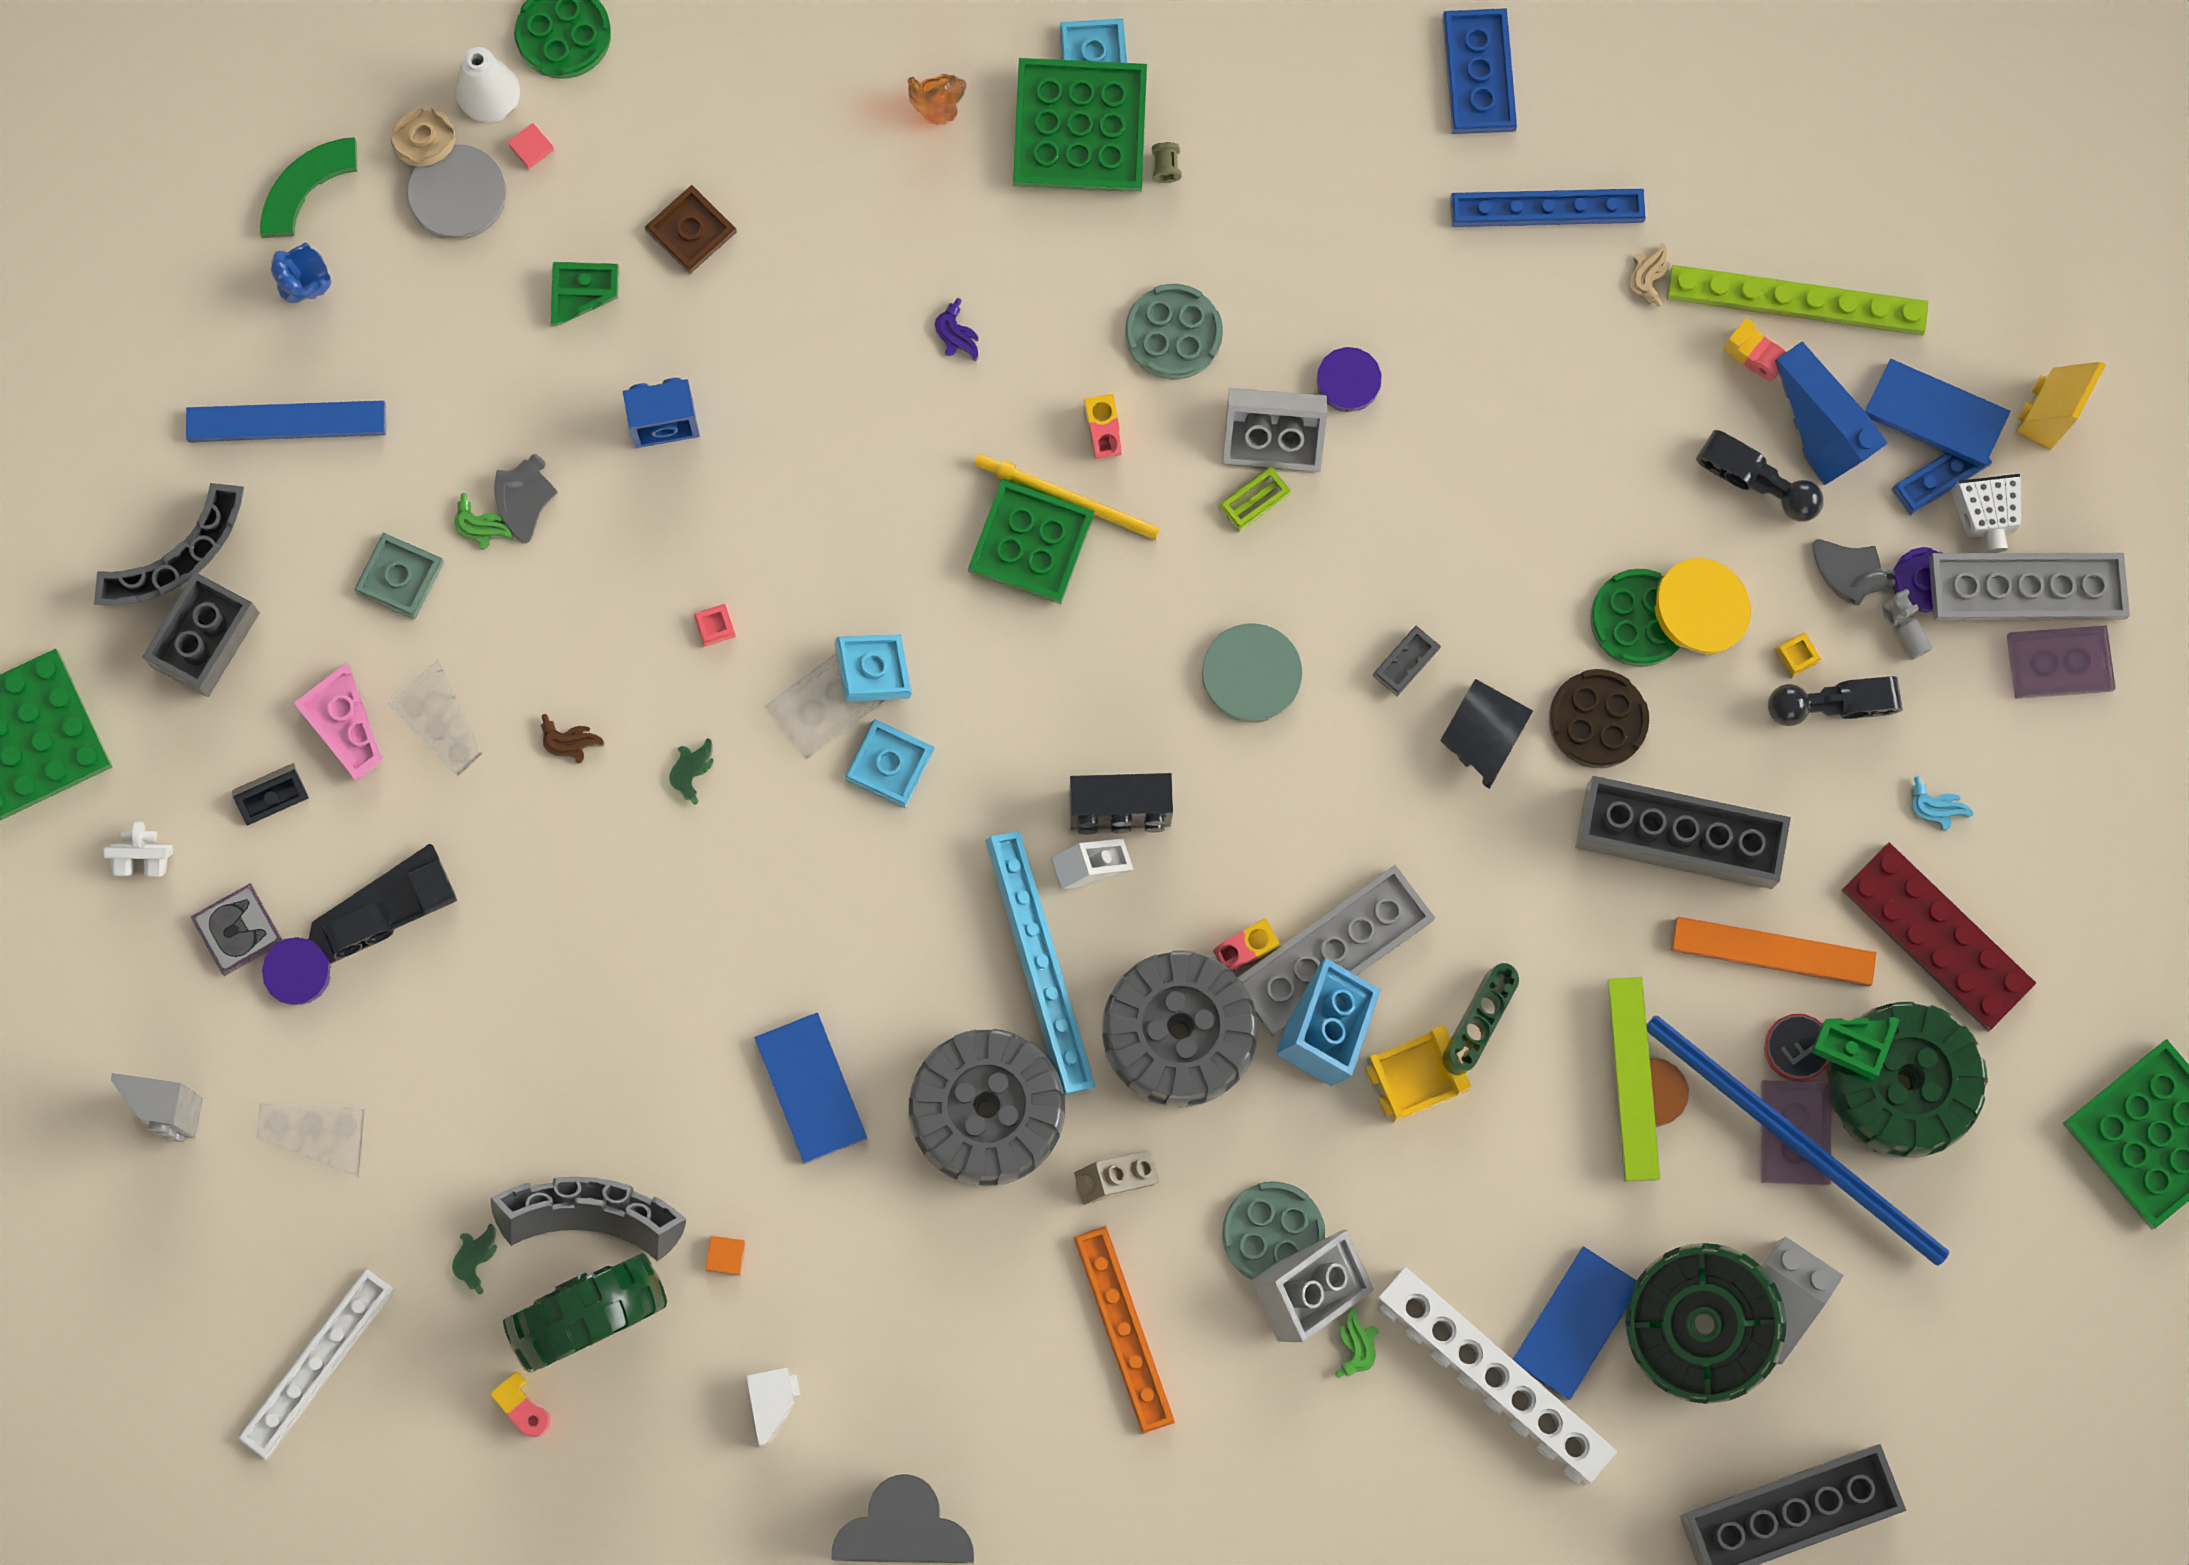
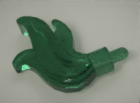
M709 738L706 739L701 748L691 753L688 747L680 746L678 748V751L681 753L680 758L670 771L669 780L671 786L680 791L686 800H691L694 805H697L699 800L696 797L697 791L692 786L693 778L706 773L714 763L713 758H710L713 752V744Z
M491 1223L488 1225L487 1230L476 1240L467 1233L460 1235L463 1244L455 1255L452 1264L454 1275L464 1281L470 1290L475 1289L478 1294H482L484 1290L480 1286L482 1281L476 1274V1268L479 1264L490 1260L497 1250V1245H492L496 1238V1228Z

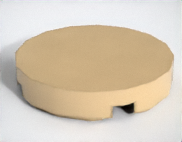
M419 108L404 114L392 129L391 145L398 158L407 165L417 167L433 165L443 160L452 151L456 142V130L447 114L431 108L432 111H424L423 108Z

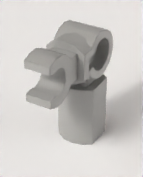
M1905 589L1895 594L1893 600L1884 604L1882 609L1889 624L1893 627H1898L1896 633L1911 659L1914 660L1929 652L1933 646L1918 620H1912L1913 613L1918 611L1917 604L1914 606L1908 599L1910 592L1908 589Z

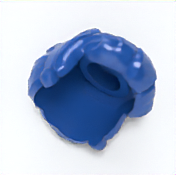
M304 242L301 246H297L289 252L277 251L273 255L271 272L278 283L277 289L280 296L285 298L287 302L297 303L304 299H315L317 296L324 295L328 288H330L332 281L323 258L308 243Z

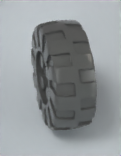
M1177 950L1150 956L1138 962L1120 978L1110 993L1104 1009L1102 1037L1109 1063L1119 1079L1129 1089L1152 1103L1184 1108L1212 1101L1223 1095L1240 1080L1250 1065L1256 1049L1258 1020L1254 1002L1249 991L1229 967L1213 957L1209 958L1194 951ZM1175 1024H1183L1187 1027L1189 1035L1183 1039L1174 1038L1170 1033V1028Z
M999 1029L966 1031L938 1045L920 1066L914 1077L909 1095L910 1126L924 1156L945 1175L973 1186L989 1187L1015 1182L1033 1172L1048 1158L1060 1138L1065 1119L1063 1086L1049 1058L1032 1042L1014 1033ZM992 1102L997 1108L996 1114L991 1118L981 1117L977 1112L978 1106L981 1103Z

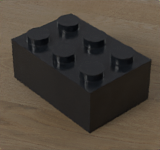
M1172 773L1070 776V830H1077L1078 834L1084 835L1095 834L1098 832V829H1111L1112 833L1117 834L1129 833L1131 828H1144L1145 832L1150 833L1164 831L1165 827H1171L1173 816Z

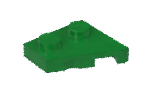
M553 262L551 325L559 326L618 299L619 265L613 263Z
M1895 1017L1869 1021L1868 1018H1855L1851 1021H1846L1842 1018L1825 1019L1811 1053L1876 1080L1882 1069L1900 1019Z

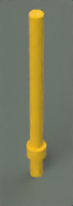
M978 453L974 461L975 466L997 474L996 478L1000 480L1003 479L1009 482L1011 480L1040 493L1095 511V516L1153 540L1156 539L1160 530L1159 527L1016 469L1015 464L1006 460L1000 462Z

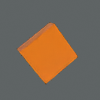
M711 1236L705 1270L741 1275L746 1241Z

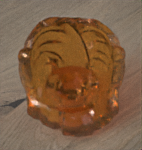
M939 74L937 77L925 79L919 84L914 77L908 78L909 101L924 116L928 123L946 125L956 118L958 112L956 104L963 98L967 84L964 79L957 78L955 75Z

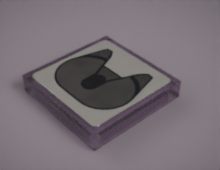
M251 883L191 916L194 925L223 976L267 953L274 945L283 940Z

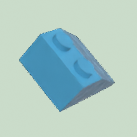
M1324 958L1288 1020L1275 1055L1329 1086L1349 1078L1353 1074L1381 990L1329 959Z

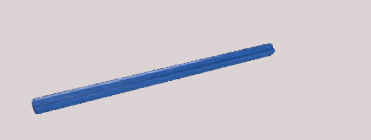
M1655 1015L1647 1023V1032L1902 1239L1937 1266L1947 1259L1950 1253L1947 1248L1662 1018Z

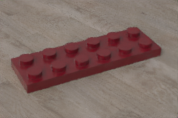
M1890 842L1841 890L1988 1032L2036 984L2019 965Z

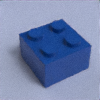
M668 378L662 384L652 386L640 383L631 386L630 390L623 391L628 425L635 449L700 437L688 379Z

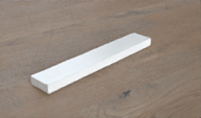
M366 1268L237 1439L267 1460L395 1289Z

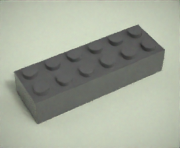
M1592 776L1586 787L1575 848L1772 890L1780 882L1791 817Z
M1877 1444L1679 1515L1697 1565H1759L1907 1510L1882 1446Z

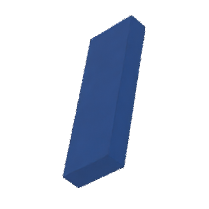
M1946 453L1894 485L1892 490L1907 512L1912 515L1952 490L1958 481L1968 480L1984 469ZM1990 458L1988 459L1984 469H1986L1992 464Z

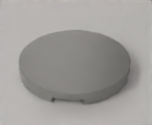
M454 145L452 151L443 160L429 166H415L408 183L410 207L417 221L427 231L442 238L475 237L489 229L497 221L504 208L506 186L502 172L497 163L488 154L475 147Z

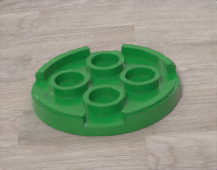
M526 0L521 6V11L515 24V42L523 60L536 72L558 79L577 77L597 66L608 51L611 41V25L608 14L599 0Z
M1630 569L1612 576L1600 588L1594 598L1590 614L1593 635L1599 646L1618 662L1636 667L1653 666L1669 659L1680 648L1666 636L1655 614L1654 606H1656L1658 583L1663 577L1659 572L1649 569Z

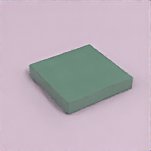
M383 532L354 592L416 619L444 560Z

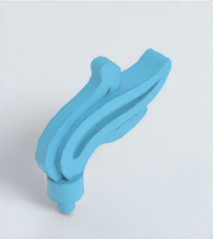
M1920 776L1914 777L1915 786H1912L1914 794L1912 809L1918 817L1941 824V829L1946 831L1951 826L1950 816L1963 815L1968 818L1973 816V811L1967 805L1952 802L1953 800L1959 801L1960 796L1943 794L1932 798L1927 794L1926 785L1922 784Z

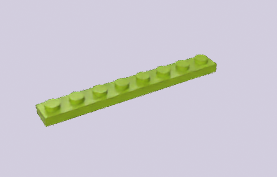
M1672 265L1670 269L1667 295L1669 300L1922 336L1926 331L1929 301L1679 265Z

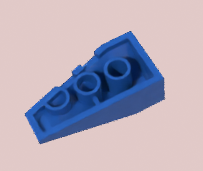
M1803 341L1775 360L1786 397L1790 400L1795 418L1793 420L1795 427L1799 429L1804 445L1802 450L1805 459L1823 485L1828 484L1862 463L1888 444L1868 414Z

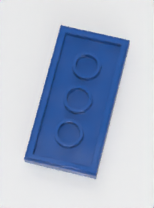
M1507 8L1444 11L1443 28L1452 134L1516 131L1517 118Z
M1891 358L1865 410L1871 420L1983 469L2011 412L2004 407Z
M818 1012L754 1037L804 1164L868 1139Z
M1583 1246L1512 1360L1533 1378L1569 1401L1627 1309L1630 1294L1637 1280Z

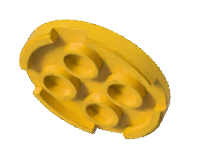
M1706 558L1687 559L1673 566L1658 583L1656 606H1654L1657 620L1666 636L1680 648L1685 647L1705 655L1719 654L1735 645L1747 631L1751 619L1749 595L1739 577L1725 565Z

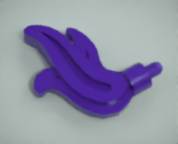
M956 298L954 303H949L945 312L936 318L934 324L936 333L947 346L945 350L946 356L954 355L959 348L970 354L974 361H977L979 358L978 349L975 342L970 338H973L976 342L979 341V338L971 328L957 324L956 317L961 310L959 306L962 300Z

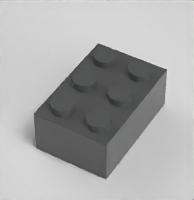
M194 571L142 657L155 670L209 697L260 612L251 601Z

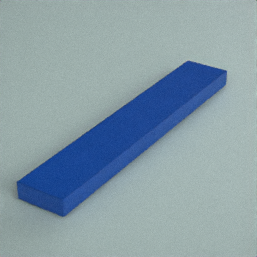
M1644 188L1452 193L1450 197L1452 227L1644 223L1646 219Z
M384 400L186 407V440L188 442L386 435V403Z

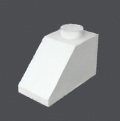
M1123 839L1078 843L1052 857L1056 875L1062 889L1084 887L1134 870Z
M788 1368L746 1376L760 1447L768 1446L796 1405L794 1396L800 1395L797 1374L790 1375Z

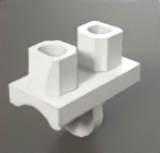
M135 821L132 831H121V840L132 841V843H112L110 847L104 848V858H110L112 874L115 876L134 874V859H144V876L160 877L166 873L167 858L173 855V844H145V841L156 842L157 833L156 831H145L144 822Z

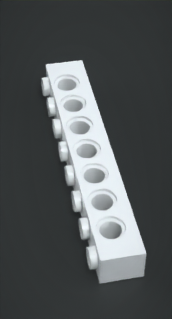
M1406 1266L1377 1298L1376 1302L1381 1305L1378 1310L1383 1316L1393 1323L1396 1319L1407 1328L1404 1333L1419 1346L1425 1343L1433 1350L1431 1357L1445 1369L1450 1365L1460 1374L1457 1379L1462 1385L1472 1392L1475 1388L1486 1397L1483 1402L1498 1415L1504 1412L1513 1420L1510 1426L1524 1438L1530 1435L1539 1443L1536 1447L1537 1450L1550 1461H1553L1555 1458L1566 1467L1563 1472L1578 1485L1582 1481L1586 1485L1592 1483L1618 1452ZM1409 1300H1416L1423 1306V1315L1420 1318H1412L1407 1314L1406 1303ZM1435 1323H1443L1448 1327L1450 1334L1446 1341H1439L1434 1338L1432 1327ZM1461 1346H1469L1475 1351L1476 1359L1473 1364H1465L1460 1360L1458 1352ZM1488 1369H1496L1500 1372L1502 1383L1499 1387L1495 1388L1487 1384L1485 1373ZM1515 1392H1522L1527 1396L1528 1407L1526 1410H1517L1512 1405L1511 1399ZM1541 1415H1549L1554 1420L1555 1428L1551 1434L1543 1433L1539 1429L1538 1420ZM1568 1438H1575L1580 1442L1581 1453L1578 1457H1571L1567 1454L1565 1442Z

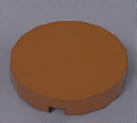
M1651 1058L1650 1068L1656 1127L1670 1124L1683 1113L1688 1103L1689 1087L1685 1076L1675 1065L1666 1060Z

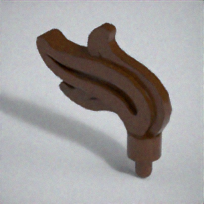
M547 714L541 716L543 721L541 728L544 734L543 746L552 755L574 757L576 763L579 764L584 759V753L581 749L592 745L604 746L603 739L598 735L583 733L590 731V728L587 726H575L565 733H560L556 731L554 722L549 721Z

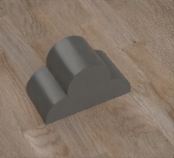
M900 1474L887 1478L874 1490L869 1502L868 1517L854 1519L840 1529L832 1545L831 1560L974 1564V1548L969 1535L959 1524L949 1519L940 1518V1504L931 1486L923 1479L914 1475Z

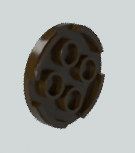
M1592 669L1573 676L1558 689L1549 710V727L1556 745L1568 758L1583 766L1608 768L1625 762L1637 752L1648 732L1649 710L1646 701H1644L1638 689L1630 682L1631 680L1614 671Z

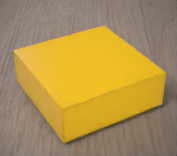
M1805 632L1775 649L1791 678L1822 660Z

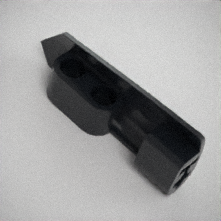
M428 844L312 922L308 939L324 949L330 959V964L389 938L396 928L458 901L434 846Z

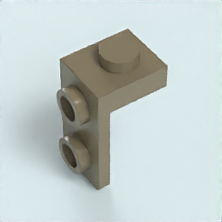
M1149 1151L1094 1162L1074 1172L1076 1187L1081 1195L1083 1205L1095 1203L1112 1194L1153 1186L1159 1183L1152 1155Z

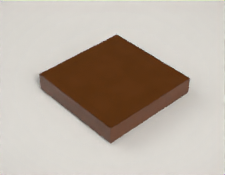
M693 185L688 187L645 226V231L689 274L694 272L737 233L736 228Z

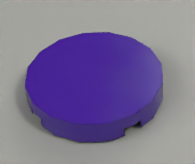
M1343 347L1333 350L1324 357L1317 372L1318 391L1320 395L1327 396V404L1339 411H1358L1366 408L1375 400L1381 388L1382 374L1378 363L1369 353L1359 348Z
M1929 547L1910 550L1899 559L1893 569V579H1895L1894 594L1908 589L1910 592L1908 594L1909 601L1913 606L1917 604L1918 612L1923 613L1933 612L1929 556L1933 553H1943L1931 550L1932 548Z
M300 937L284 939L274 945L264 959L262 967L263 983L268 992L280 1002L291 1005L309 1004L320 997L329 984L330 959L322 947L309 939Z

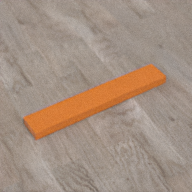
M1679 916L1675 920L1671 951L1868 987L1873 984L1877 952Z
M1104 1226L1075 1236L1076 1247L1142 1434L1175 1423L1107 1227Z

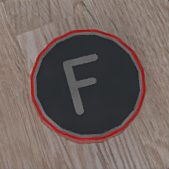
M1790 1014L1777 1020L1768 1030L1765 1040L1764 1053L1770 1068L1780 1077L1793 1081H1807L1820 1075L1828 1066L1829 1060L1811 1052L1822 1023L1806 1014Z

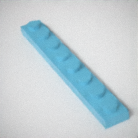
M1020 831L990 836L985 842L1049 1059L1059 1075L1064 1095L1091 1090L1096 1086Z

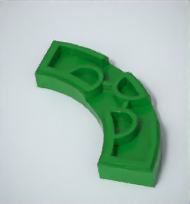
M355 137L342 138L319 145L301 155L282 172L272 186L262 210L260 221V235L262 238L294 236L298 213L309 192L318 184H323L333 177L349 172H358L357 141Z

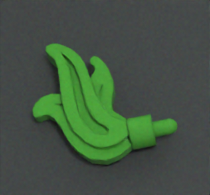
M461 494V501L457 502L458 513L454 520L455 528L461 535L479 541L482 550L490 545L489 537L503 536L510 540L513 536L510 530L505 525L495 522H502V517L491 513L474 516L471 513V502L467 501V494Z
M1355 1308L1351 1309L1347 1314V1332L1344 1326L1340 1327L1341 1340L1352 1354L1350 1360L1341 1365L1342 1369L1335 1373L1337 1378L1344 1375L1349 1377L1356 1372L1369 1370L1375 1362L1376 1351L1373 1337L1379 1333V1330L1374 1326L1363 1330L1356 1317L1357 1310Z

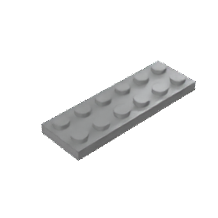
M1933 553L1929 556L1934 621L2125 620L2130 616L2124 553Z
M1394 865L1244 972L1238 979L1244 983L1254 1002L1257 1017L1273 1037L1285 1028L1324 958L1358 976L1433 922L1435 917L1398 867Z

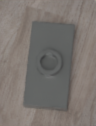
M1415 626L1372 676L1398 697L1440 650L1441 646L1418 626Z

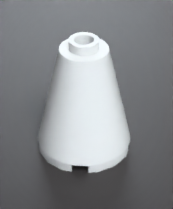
M483 47L471 48L463 55L455 88L459 107L476 122L493 123L503 120L513 108H516L519 102L520 88L517 77L504 63Z

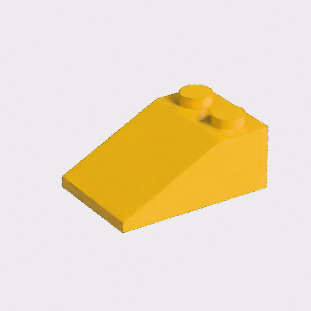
M2100 361L2054 367L2046 377L2040 375L2031 390L2032 393L2036 394L2032 403L2026 401L2017 416V419L2022 422L2016 432L2051 450L2078 419L2106 364Z

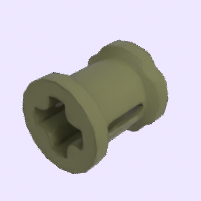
M1164 142L1153 145L1152 153L1155 156L1156 170L1153 172V180L1159 183H1171L1180 180L1182 173L1178 169L1177 155L1180 153L1179 144Z

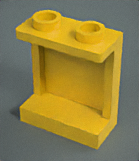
M1445 1025L1434 1028L1426 1035L1378 1055L1375 1053L1368 1057V1066L1364 1067L1366 1075L1372 1086L1377 1084L1382 1097L1378 1098L1382 1112L1386 1117L1390 1115L1393 1122L1464 1094L1472 1087L1466 1073L1453 1075L1443 1065L1442 1056L1450 1041ZM1458 1057L1457 1062L1461 1065V1061Z

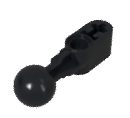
M1713 430L1696 457L1697 462L1703 468L1740 489L1749 490L1752 488L1761 494L1770 493L1779 498L1785 514L1792 520L1798 522L1810 521L1817 517L1823 508V493L1815 483L1808 480H1798L1790 483L1779 476L1777 469L1766 464L1767 460L1761 453L1723 431Z
M1895 676L1843 681L1836 684V686L1824 687L1820 693L1809 694L1797 685L1785 684L1777 687L1768 699V712L1771 718L1783 726L1798 725L1807 718L1809 713L1822 712L1826 716L1841 715L1842 719H1856L1892 715L1903 711L1898 677Z

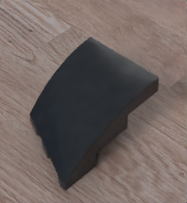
M1475 679L1440 741L1458 756L1466 768L1473 766L1483 776L1482 784L1490 789L1533 710Z

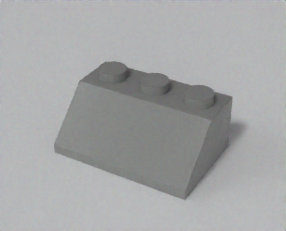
M1229 388L1223 464L1256 467L1271 466L1272 468L1321 472L1327 419V396Z
M112 1073L111 1081L136 1117L148 1125V1130L155 1131L156 1135L163 1136V1139L169 1141L184 1142V1137L195 1138L203 1097L179 1082Z

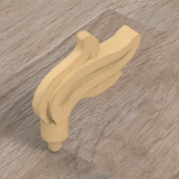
M1663 243L1660 245L1657 253L1649 259L1644 254L1637 253L1634 255L1633 259L1637 261V266L1630 279L1632 291L1644 297L1650 304L1654 303L1658 307L1662 306V301L1658 298L1659 294L1653 288V282L1664 277L1670 267V262H1666V265L1662 266L1667 255V248Z

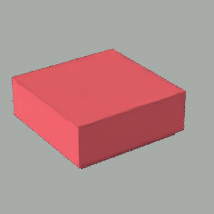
M534 123L508 141L509 147L528 169L554 151L553 145Z
M725 604L694 613L704 647L736 637Z

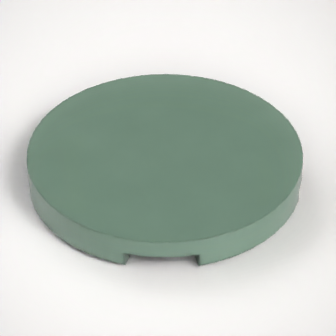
M1183 284L1160 285L1143 295L1131 307L1125 328L1127 347L1136 363L1154 376L1171 380L1189 378L1205 370L1217 356L1223 336V325L1219 311L1216 310L1215 306L1201 291Z
M1248 623L1229 628L1212 642L1205 655L1202 679L1210 699L1222 713L1243 722H1262L1278 715L1294 701L1302 680V665L1296 648L1284 634L1266 625Z
M1263 1182L1242 1192L1230 1205L1223 1222V1245L1233 1266L1242 1275L1253 1280L1275 1263L1325 1239V1224L1318 1207L1303 1190L1284 1182Z

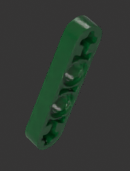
M1500 963L1491 968L1484 976L1443 1053V1065L1449 1073L1453 1075L1465 1074L1473 1069L1518 987L1519 975L1512 965ZM1502 974L1505 985L1496 991L1494 988L1498 986L1501 979L1498 975ZM1482 998H1488L1493 1002L1495 1007L1493 1014L1483 1010L1481 1005ZM1468 1024H1474L1479 1028L1481 1033L1480 1040H1474L1469 1036L1467 1032ZM1464 1047H1467L1469 1049L1464 1052L1461 1058L1464 1063L1460 1065L1457 1062L1458 1056L1456 1054L1463 1050Z

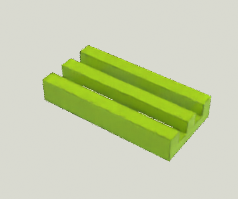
M1270 466L1221 502L1219 508L1227 514L1229 521L1233 522L1235 528L1240 532L1289 496L1291 490ZM1271 477L1272 483L1233 511L1231 508L1233 504ZM1279 487L1280 491L1244 518H1239L1241 514Z

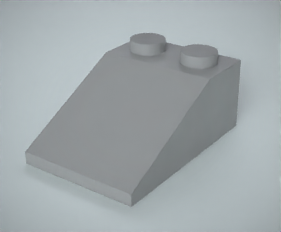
M1341 1230L1275 1263L1250 1281L1278 1342L1306 1341L1374 1291L1347 1230Z
M1786 1236L1776 1242L1762 1264V1267L1775 1282L1785 1307L1787 1328L1784 1347L1778 1360L1779 1364L1784 1363L1844 1276Z

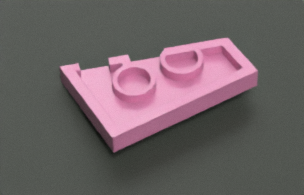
M348 662L294 702L295 706L356 782L383 762Z

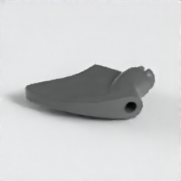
M532 454L528 460L525 459L513 470H497L495 476L494 493L499 512L508 528L523 543L530 542L542 509L558 494L553 485L540 473V470L544 469L546 463L537 454Z
M1821 539L1814 541L1812 546L1813 553L1822 577L1828 586L1848 603L1859 606L1867 594L1884 591V588L1894 587V573L1890 570L1882 571L1875 546L1849 548Z

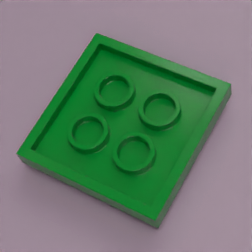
M1002 479L970 561L968 572L1061 604L1095 511Z

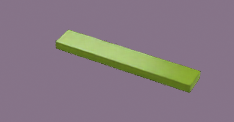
M1642 977L1610 978L1607 980L1624 1181L1660 1180L1643 979Z

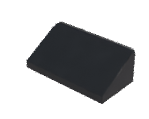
M294 763L232 790V797L247 826L309 798Z

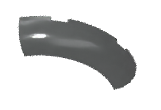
M210 483L205 506L196 526L184 541L179 543L161 559L144 567L124 571H97L94 605L115 606L147 601L164 595L189 581L194 571L199 573L210 563L229 537L241 507L244 486Z
M558 1177L553 1179V1183L532 1187L530 1183H526L491 1198V1209L495 1222L510 1246L527 1238L548 1232L588 1230L624 1239L647 1252L656 1261H659L678 1243L686 1225V1218L655 1196L653 1199H650L647 1196L634 1192L633 1187L630 1185L599 1178Z

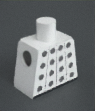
M2020 474L1958 481L1952 488L1951 494L1967 537L1970 539L1985 537L1988 553H2000L2008 550L2005 535L2014 533L2021 525Z

